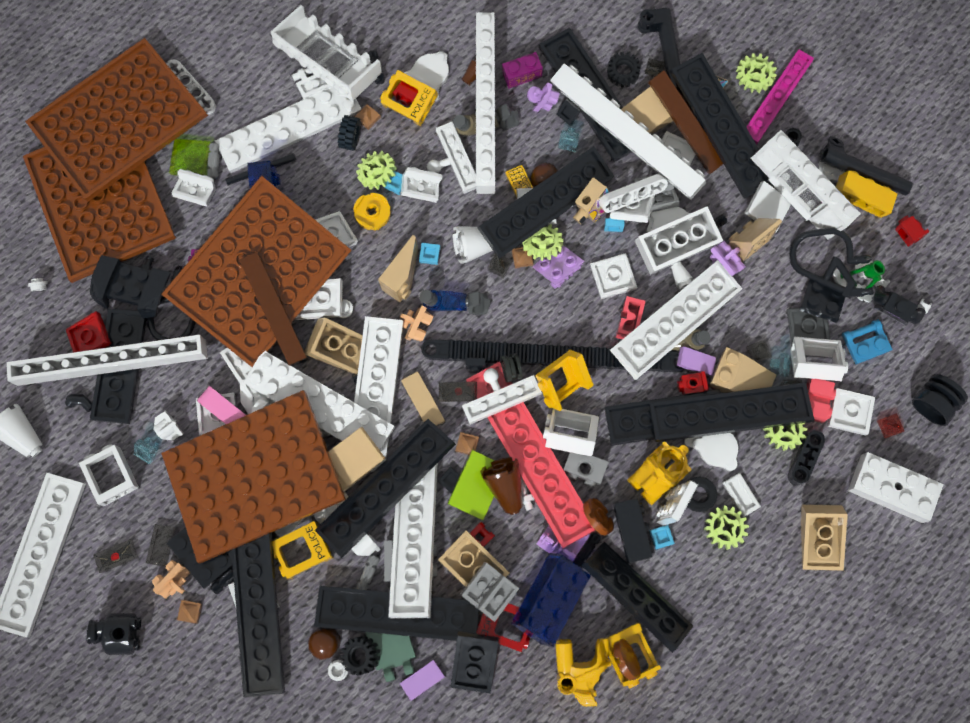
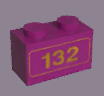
M536 52L502 64V75L508 89L542 77L543 67Z

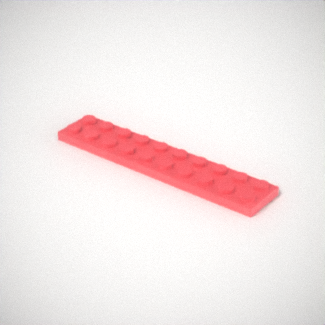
M500 361L466 379L476 399L494 392L491 384L487 383L483 378L484 372L489 368L497 370L499 374L497 381L501 389L513 384L512 382L507 383L505 381ZM524 402L487 417L509 457H512L513 461H515V458L518 460L520 476L562 549L596 531L587 520L583 509V502L551 448L545 447L546 440L543 438V434Z

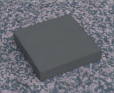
M789 308L786 310L791 346L794 337L830 340L828 320L799 311L800 308Z

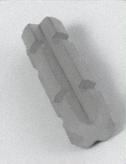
M210 143L207 176L217 179V169H219L218 153L220 151L218 143Z
M374 555L368 557V564L364 567L360 577L361 582L358 583L356 589L368 590V584L371 583L376 570L375 566L379 563L378 557Z

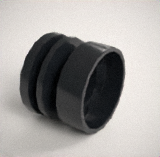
M934 374L925 383L924 389H921L912 399V405L930 422L939 426H946L954 418L955 411L960 410L962 405L968 401V396L964 389L955 381L941 374Z

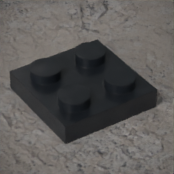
M809 279L799 311L837 323L845 296Z

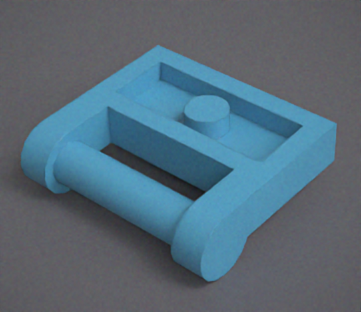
M879 319L859 329L842 333V337L856 365L893 350ZM875 331L877 336L854 344V338Z

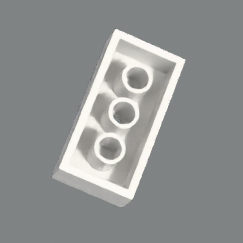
M707 206L639 236L635 243L651 275L720 244L723 239Z
M867 452L861 455L848 491L916 521L925 523L931 521L944 484Z

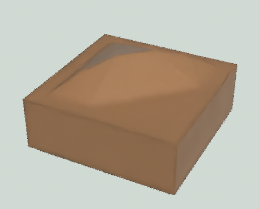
M368 104L355 116L361 119V124L368 130L381 118L380 114Z
M523 247L512 249L515 268L533 265L532 255L528 256L527 251H524Z
M460 432L455 451L467 455L470 454L471 450L476 451L479 437Z
M181 600L177 620L198 624L202 603Z

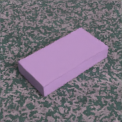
M683 346L680 347L677 366L697 373L705 371L706 376H713L716 357Z
M433 660L401 682L400 685L412 701L445 676Z

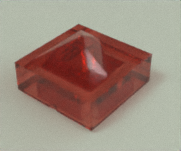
M897 413L877 420L884 439L905 432Z

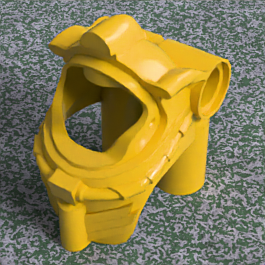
M662 442L627 481L637 491L642 488L644 491L641 493V496L650 505H653L664 493L675 487L691 472L692 468L688 465L686 457L689 451L688 447L682 445L678 448ZM673 459L675 462L666 469L664 466Z
M609 638L597 639L594 658L588 662H573L571 639L555 640L558 689L563 694H574L575 698L583 706H597V701L594 700L597 694L593 687L599 681L601 673L611 666L610 658H608L610 656ZM566 678L572 680L569 684L562 683V680Z

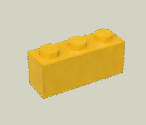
M850 170L839 175L836 188L852 205L881 218L892 213L898 193L891 191V188L881 186L875 183L874 180L864 178L858 172Z

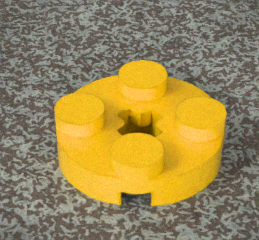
M370 193L366 196L362 195L354 204V217L357 223L364 229L379 230L390 219V205L381 194ZM376 208V214L369 215L368 209Z

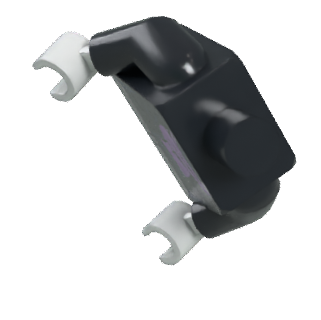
M882 278L875 283L876 288L873 300L876 305L874 308L907 326L908 322L912 324L920 323L932 306V303H925L924 299H921L920 303L916 305L894 292H886L885 288L890 283L889 279L885 281Z

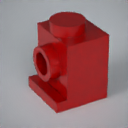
M401 81L392 92L394 100L396 102L399 100L406 107L411 106L418 94V89Z
M908 215L899 220V225L895 228L908 247L929 233L928 229L923 230L922 224L914 216L909 218Z
M705 371L681 375L680 380L677 381L678 391L682 392V395L709 390ZM689 381H695L696 386H691Z

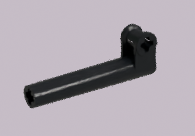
M669 8L643 10L640 14L637 28L645 34L659 33L666 73L678 92L681 93L670 73L671 69L680 65L671 10Z
M830 136L825 148L819 152L822 163L844 172L849 170L856 171L860 176L872 179L875 183L889 187L892 191L904 196L908 195L912 189L913 183L846 154L844 143L836 137Z

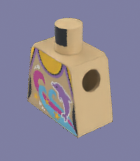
M594 177L575 201L579 211L573 218L579 224H582L587 217L596 222L605 213L599 206V200L603 195L609 193V190Z

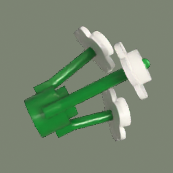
M879 260L855 265V270L850 271L851 275L858 273V276L861 278L864 277L866 280L873 279L868 286L857 284L856 288L869 289L873 287L876 282L882 279L880 275L884 274L885 266ZM836 267L833 273L834 281L846 287L847 282ZM865 295L864 297L857 298L861 301L864 300L865 302L869 303L872 301L873 295Z

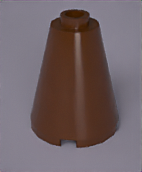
M512 457L501 458L491 462L492 466L489 468L484 466L480 471L481 477L504 512L510 515L519 513L523 507L518 460L515 458V461H513Z

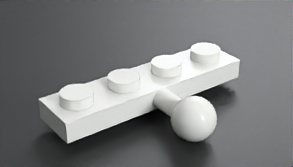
M453 122L435 128L447 158L441 161H429L427 170L439 173L441 168L451 165L463 194L475 190L476 173Z
M489 368L484 372L483 378L487 383L491 384L494 392L464 404L462 408L471 425L539 396L542 392L534 375L501 389L497 381L499 378L497 370Z

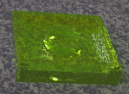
M175 139L169 169L170 175H178L179 169L207 176L209 144L211 142Z

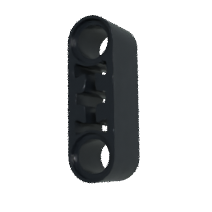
M818 430L811 431L805 435L806 438L802 440V444L789 470L788 480L795 486L802 485L809 480L823 448L825 436ZM810 436L817 439V445H813L810 442ZM809 452V454H808V456H807V458L809 459V461H807V462L804 464V461H805L804 455H806V454ZM795 471H799L802 474V481L795 478Z

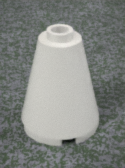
M456 226L453 228V230H456V234H453L454 250L456 255L460 253L461 259H458L461 264L493 251L477 227Z
M14 404V409L11 410L8 407L0 413V441L26 457H35L42 451L40 447L43 444L18 404Z

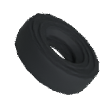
M700 476L688 480L698 484L697 487L704 488L707 497L702 502H698L691 497L687 507L696 512H704L712 508L717 501L718 495L713 482Z

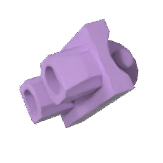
M547 82L542 89L534 86L528 90L527 98L529 101L537 103L533 107V111L538 112L541 108L550 111L552 105L557 103L560 93L551 90L553 84Z
M723 241L710 250L712 252L710 256L712 262L715 263L718 260L731 276L746 267L737 255L740 252L739 247L732 249L730 245Z

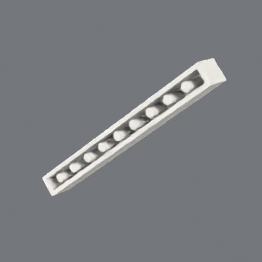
M476 13V194H495L494 13Z
M563 64L550 80L551 84L692 200L706 184L705 175L698 169L694 171L690 167L691 163L684 157L681 159L675 155L677 152L669 145L665 147L661 143L662 139L656 134H649L647 132L648 128L643 123L637 124L633 120L634 116L628 111L623 112L620 110V105L615 100L609 101L605 97L606 93L600 88L596 90L592 87L593 83L587 77L581 78L578 75L579 71L572 65L568 67L566 64Z
M201 335L12 361L7 362V381L20 386L208 359L206 340Z

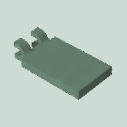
M366 632L368 639L372 638L374 640L372 643L378 644L375 649H380V653H377V656L381 657L380 660L376 661L379 663L376 669H383L386 682L395 680L392 668L403 665L405 675L415 673L411 659L415 658L416 655L410 636Z

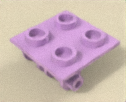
M563 245L562 251L557 253V257L551 255V260L544 257V260L541 261L540 259L533 268L551 282V286L556 289L561 287V284L565 282L564 280L569 279L568 276L572 277L578 269H581L584 260Z
M548 526L536 545L552 556L557 557L559 561L569 567L591 534L562 549L550 526Z

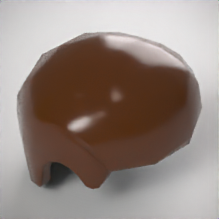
M551 163L538 164L530 176L532 186L536 187L558 170Z
M318 628L311 634L308 640L309 651L313 657L320 660L329 659L340 647V636L335 629Z

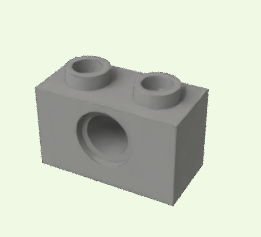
M570 452L564 472L569 479L576 481L579 478L584 480L585 485L595 488L596 485L600 486L608 461L594 456ZM583 464L588 465L590 472L583 474L579 467Z

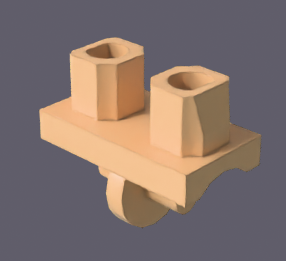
M421 305L417 309L414 318H412L414 314L412 310H409L407 315H400V319L404 321V329H407L410 324L404 337L405 339L423 341L426 331L418 328L420 322L429 326L434 317L426 311V307Z
M173 560L166 565L169 573L165 577L159 574L152 580L155 586L153 591L165 599L169 595L173 596L176 591L182 594L185 591L182 585L186 582L185 578L190 574V571L185 566Z

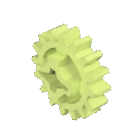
M753 53L751 58L745 56L744 61H740L736 69V79H740L739 85H745L744 90L750 88V92L753 93L754 89H757V92L760 93L762 88L766 91L769 86H772L776 78V67H772L773 61L768 62V56L763 59L762 54L756 57Z
M374 151L372 156L368 153V158H362L363 163L357 165L359 167V170L356 171L358 174L357 178L365 188L368 186L372 190L375 186L379 190L380 185L386 187V182H392L390 177H395L393 171L397 170L394 165V160L388 153L384 154L381 151L377 154Z
M552 224L548 225V227L545 226L522 242L523 250L527 251L528 256L533 254L534 260L537 257H540L541 261L544 260V257L551 260V255L557 257V253L562 251V233H558V228L552 229Z
M805 423L786 425L788 427L786 432L782 430L785 426L775 427V434L773 427L763 428V430L768 431L764 437H770L769 444L775 443V449L782 446L783 451H786L788 446L793 450L795 444L797 446L802 444L801 440L806 438L802 433L806 432L808 428L802 426ZM786 438L789 442L781 441L780 439Z
M723 506L722 511L717 507L715 513H709L711 519L705 520L709 524V526L704 528V530L709 531L706 538L712 537L711 544L713 545L717 542L719 549L725 545L726 550H729L731 544L736 548L738 547L737 541L744 543L742 536H748L744 529L749 528V525H744L743 523L747 518L740 517L741 511L735 513V507H731L728 510L727 506ZM726 515L732 516L735 520L727 518ZM717 518L718 525L717 528L714 529V522ZM729 524L730 528L728 531H724L722 527ZM737 526H739V532L736 536L735 531ZM718 535L726 537L728 541L720 539Z

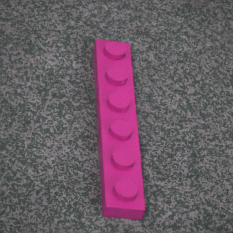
M798 49L746 127L756 145L814 60L812 56Z

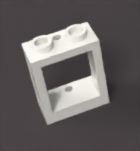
M794 337L790 349L794 377L842 381L844 373L848 371V362H845V349L842 348L841 340ZM805 355L832 357L833 364L806 362Z
M553 409L552 415H547L546 426L549 427H545L543 438L547 439L545 447L592 457L599 416L565 409L561 411ZM554 426L588 432L587 438L553 432Z
M107 445L102 448L101 452L90 454L84 458V461L79 463L98 505L106 506L139 488L121 448L116 445ZM114 455L126 481L101 493L90 466Z

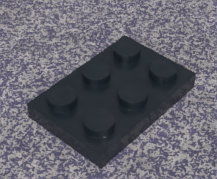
M186 527L167 542V545L203 589H206L233 566L232 558L227 552L205 562L197 563Z
M458 631L450 688L491 694L499 637Z

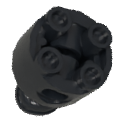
M111 613L107 615L105 620H90L87 627V643L97 644L101 642L103 651L108 655H132L134 651H139L140 638H136L137 630L141 629V618H137L135 613ZM122 630H124V632H125L123 638H121V632H122Z

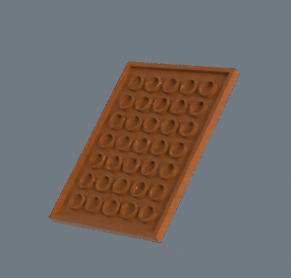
M144 38L25 122L80 194L89 202L202 121L208 114Z
M45 147L23 156L66 275L71 283L92 275L101 255L116 258L122 262L176 239L145 161L87 202Z
M261 176L164 290L162 295L248 365L253 367L258 357L263 352H268L277 339L239 260L255 252L258 253L289 321L292 323L352 250Z
M304 390L161 453L197 563L205 562L346 500L307 393Z

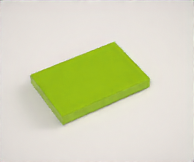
M471 450L447 504L480 520H484L494 495L481 477L480 471L484 466L486 468L491 467V462L494 460Z

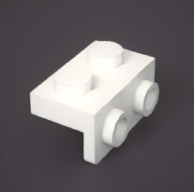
M407 167L402 175L401 195L436 203L439 199V183L442 180V174L434 171L419 170L416 167Z
M179 169V179L172 191L173 197L207 207L216 191L214 179L189 170Z

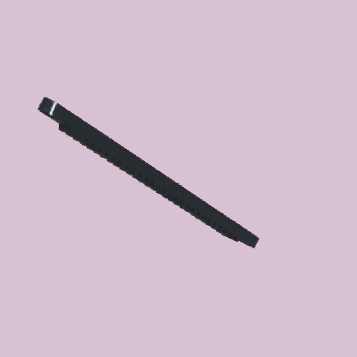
M432 339L425 341L421 347L423 356L429 360L466 362V358H485L486 363H497L499 361L502 363L501 356L506 355L510 357L511 354L517 353L520 364L549 366L567 351L572 350L583 355L587 368L626 370L610 351L612 348L607 347L592 348L591 346H554L551 344L532 345L530 343L516 344L507 342L493 343L491 341ZM429 345L436 347V352L432 355L427 354L425 351ZM669 351L647 371L683 372L686 369L677 367L674 364V359L678 358L679 352Z

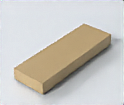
M418 371L401 380L423 422L429 419L436 426L445 422Z

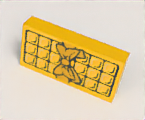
M522 165L505 172L516 198L517 189L533 188Z

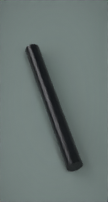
M294 153L228 177L225 181L227 185L234 184L296 160Z

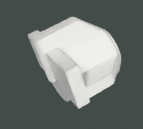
M166 410L155 417L153 429L161 439L175 440L183 435V431L176 423V420Z
M366 534L352 548L358 556H370L375 550L378 552L381 549L374 542L375 539L370 534Z

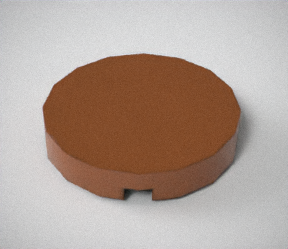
M590 498L584 502V513L591 526L601 535L606 536L614 530L613 519L607 516V513H609L607 508L595 498Z
M625 639L616 641L613 645V652L615 658H619L621 662L618 664L619 669L628 680L638 679L641 676V669L633 648Z

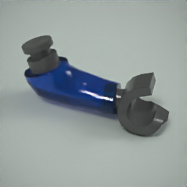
M423 290L419 297L423 306L433 312L467 311L468 308L469 314L484 315L487 314L488 307H490V299H488L487 294L480 293L479 291L468 293L467 297L466 293Z

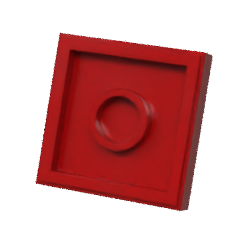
M97 311L65 329L73 353L103 349L111 345L101 314Z

